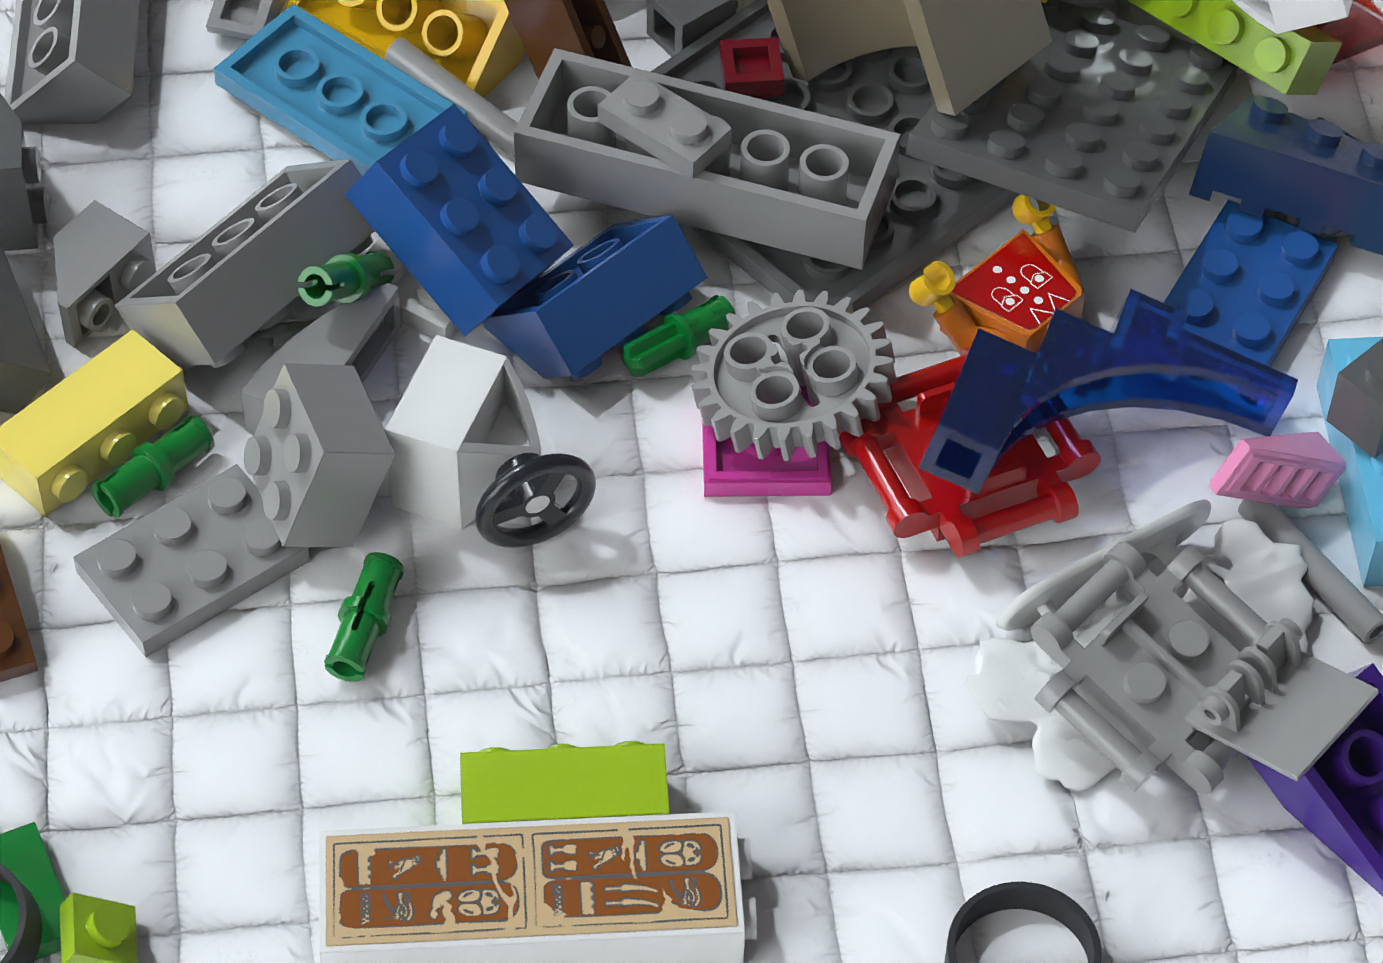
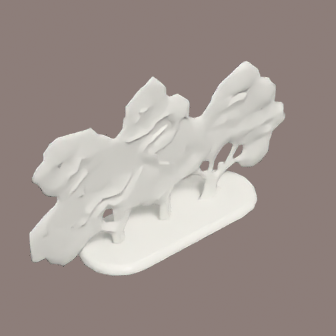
M1203 499L1180 507L1051 574L1027 589L1004 608L996 619V626L1006 631H1012L1036 622L1046 612L1054 614L1104 566V556L1119 542H1125L1133 546L1142 555L1146 563L1159 558L1168 567L1182 552L1176 546L1189 538L1208 519L1211 511L1210 501ZM1238 517L1224 522L1214 536L1215 547L1212 553L1201 554L1205 557L1202 564L1208 570L1222 577L1224 584L1267 623L1271 621L1279 622L1282 618L1294 621L1302 630L1303 635L1299 640L1300 649L1306 653L1308 641L1305 630L1312 621V608L1315 601L1301 582L1308 566L1302 557V548L1300 545L1273 543L1255 522ZM1225 555L1231 559L1233 567L1230 570L1220 567L1213 559ZM1119 587L1107 599L1105 606L1099 609L1091 624L1083 627L1079 626L1073 632L1074 639L1085 648L1132 600H1129ZM1188 587L1186 594L1181 598L1239 652L1251 645ZM994 637L980 642L978 654L974 658L976 672L966 677L964 685L988 719L1008 722H1032L1036 724L1038 730L1032 739V748L1036 762L1034 769L1038 775L1050 780H1060L1064 787L1080 791L1090 788L1110 771L1117 768L1056 710L1048 713L1034 700L1046 683L1060 670H1063L1034 640L1022 643L1011 639ZM1199 731L1188 744L1195 750L1204 751L1209 746L1210 736Z

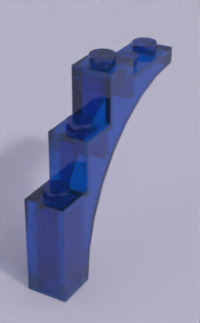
M1130 289L1109 331L1056 308L1035 352L979 328L958 371L918 468L979 494L995 464L1023 438L1052 422L1089 411L1128 407L1179 410L1224 420L1259 434L1271 436L1294 395L1298 379L1183 329L1188 313Z

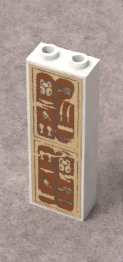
M735 811L319 831L320 963H743L744 941L757 939L755 897L742 898L741 879H752L750 838H737Z

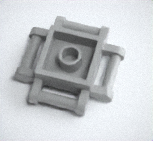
M1125 542L1117 543L1104 556V566L1054 614L1046 612L1030 627L1031 636L1037 645L1063 668L1046 683L1034 700L1048 713L1056 710L1123 772L1119 779L1133 792H1136L1156 771L1159 772L1167 764L1194 790L1202 794H1209L1223 781V770L1240 753L1216 739L1204 751L1195 750L1188 744L1199 730L1186 724L1184 718L1202 700V692L1209 686H1215L1226 675L1227 666L1233 660H1238L1240 652L1184 602L1175 591L1184 583L1251 644L1249 647H1252L1263 636V628L1268 623L1202 564L1205 557L1191 545H1188L1157 577L1147 568L1144 558L1133 546ZM1122 585L1136 598L1084 648L1074 639L1073 632Z

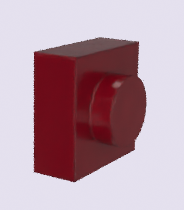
M778 37L720 40L719 59L723 89L725 91L754 98L784 96V74Z

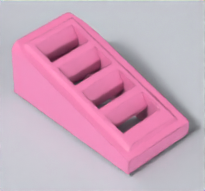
M1319 432L1246 438L1238 442L1211 479L1209 487L1219 496L1296 508L1317 507L1345 471L1346 462Z

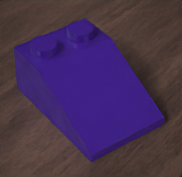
M1371 663L1347 674L1377 688V696L1298 782L1247 755L1245 756L1282 806L1383 897V675L1374 663Z

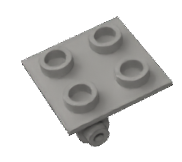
M1282 618L1279 622H1269L1263 628V636L1252 647L1244 648L1239 653L1238 660H1233L1227 666L1226 675L1215 686H1209L1202 692V700L1184 718V722L1298 782L1377 696L1378 689L1301 651L1299 640L1303 635L1302 630L1291 619Z

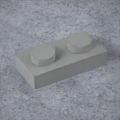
M638 71L634 72L598 104L599 123L692 180L731 145L732 128Z

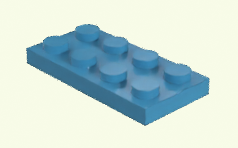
M295 4L289 6L214 67L215 83L217 86L333 160L351 159L361 176L377 160L454 104ZM457 106L467 118V111Z

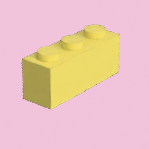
M132 329L0 426V479L44 517L63 503L73 501L81 495L87 485L111 467L124 463L130 458L132 451L137 446L146 442L160 430L172 427L182 414L189 409L183 370Z

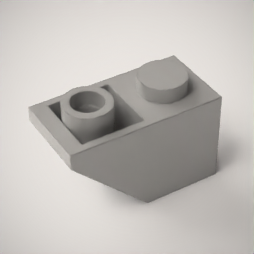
M96 200L90 203L53 237L58 306L65 341L74 348L93 331L103 328L109 321L112 313L117 310L115 305L156 272L150 233Z

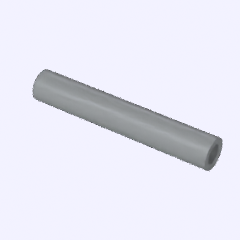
M400 37L390 45L385 54V61L467 111V119L477 130L515 157L514 130L518 124L516 121L405 38Z
M1245 499L1238 507V512L1245 520L1257 523L1262 532L1273 543L1300 545L1302 557L1308 564L1307 571L1302 579L1364 643H1372L1383 634V614L1275 504Z

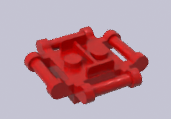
M981 343L961 349L959 357L899 376L895 383L889 384L892 396L891 402L878 403L880 419L873 422L864 418L860 419L863 431L862 436L858 437L846 431L840 434V441L847 454L852 458H858L888 510L885 518L894 536L897 538H907L930 530L937 542L946 539L955 555L961 558L978 552L980 544L1051 519L1058 524L1078 516V502L1072 487L1067 482L1090 474L1099 465L1101 458L1092 442L1080 437L1050 389L1052 380L1041 362H1028L1016 369L1011 376L998 379L993 370L990 356ZM917 397L916 408L904 412L898 405L899 402ZM1029 401L1059 449L1060 454L1046 457L1015 405Z

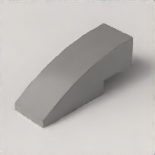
M386 283L368 291L366 296L359 301L344 303L297 333L273 354L241 390L246 431L255 434L263 414L265 396L270 389L274 388L284 363L354 366L363 384L402 327L399 287Z

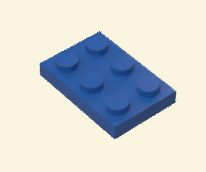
M1228 199L1155 315L1151 335L1263 382L1333 264L1338 244L1315 234L1299 230L1298 227L1264 213L1261 218L1239 211L1240 204Z

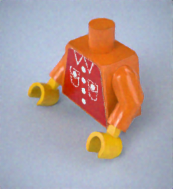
M1018 195L1013 202V215L1019 222L1025 225H1032L1035 233L1030 235L1024 230L1020 231L956 282L954 272L947 264L941 261H934L923 269L924 276L921 275L911 282L909 295L912 301L924 307L934 306L936 310L933 313V317L939 324L940 331L948 337L959 354L961 349L981 343L986 348L992 364L1001 365L1012 372L1028 362H1041L1049 355H1052L1070 370H1075L1086 361L1093 349L1094 341L1078 330L1081 324L1085 299L1083 284L1060 226L1058 224L1052 225L1048 217L1055 211L1057 207L1055 205L1035 199L1039 206V210L1032 206L1028 196Z

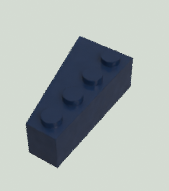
M1251 95L1209 132L1189 195L1210 201L1212 192L1215 191L1241 199L1238 210L1262 218L1264 210L1292 215L1299 223V230L1318 236L1321 234L1332 235L1343 231L1351 234L1349 241L1352 246L1383 256V144L1360 142L1344 135L1342 129L1334 123L1321 119L1308 120L1289 112L1288 107L1277 99L1265 96L1253 97Z

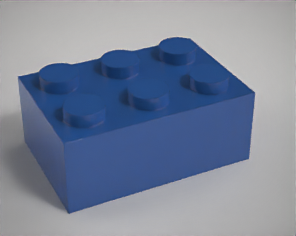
M455 103L377 160L344 194L464 337L540 277L574 246Z

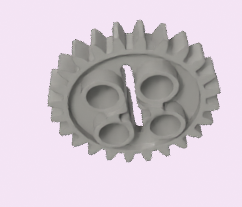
M797 290L793 301L790 303H784L778 293H773L770 299V307L764 309L754 301L747 302L749 316L742 318L736 314L728 313L726 319L729 330L711 328L708 332L712 346H698L696 350L700 363L691 366L694 384L691 387L696 407L700 410L704 426H713L716 439L719 442L732 437L734 449L738 453L754 443L758 459H764L773 447L780 448L784 461L790 460L795 447L803 446L810 458L816 457L817 443L826 441L836 450L841 448L839 434L843 431L858 437L863 435L860 418L875 421L880 419L878 403L891 402L892 396L889 384L897 381L891 339L886 338L882 321L873 323L870 309L867 307L854 312L852 301L849 297H845L834 306H831L828 291H822L814 302H806L804 291ZM774 342L780 344L786 353L788 363L781 362L778 347ZM799 385H806L808 398L812 405H815L814 407L807 404L801 395Z

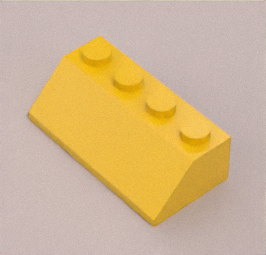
M289 0L285 8L286 10L289 6L295 4L385 60V54L390 45L396 39L403 37L484 98L520 64L526 51L504 0Z

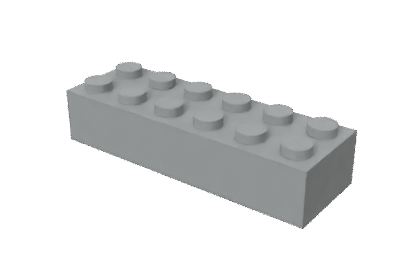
M554 48L514 130L515 176L521 183L654 217L673 215L677 223L862 270L896 184L900 134ZM634 72L642 73L732 128L731 145L693 180L598 122V104Z

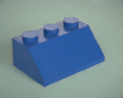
M673 215L616 223L543 273L482 324L488 332L541 377L569 376L571 381H576L597 370L603 364L600 356L614 345L616 348L624 347L630 341L646 334L648 328L645 323L660 313L661 316L668 315L688 304L693 298L689 291L708 277Z

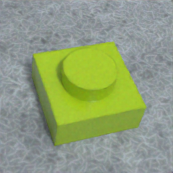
M74 892L60 905L61 963H138L135 906Z

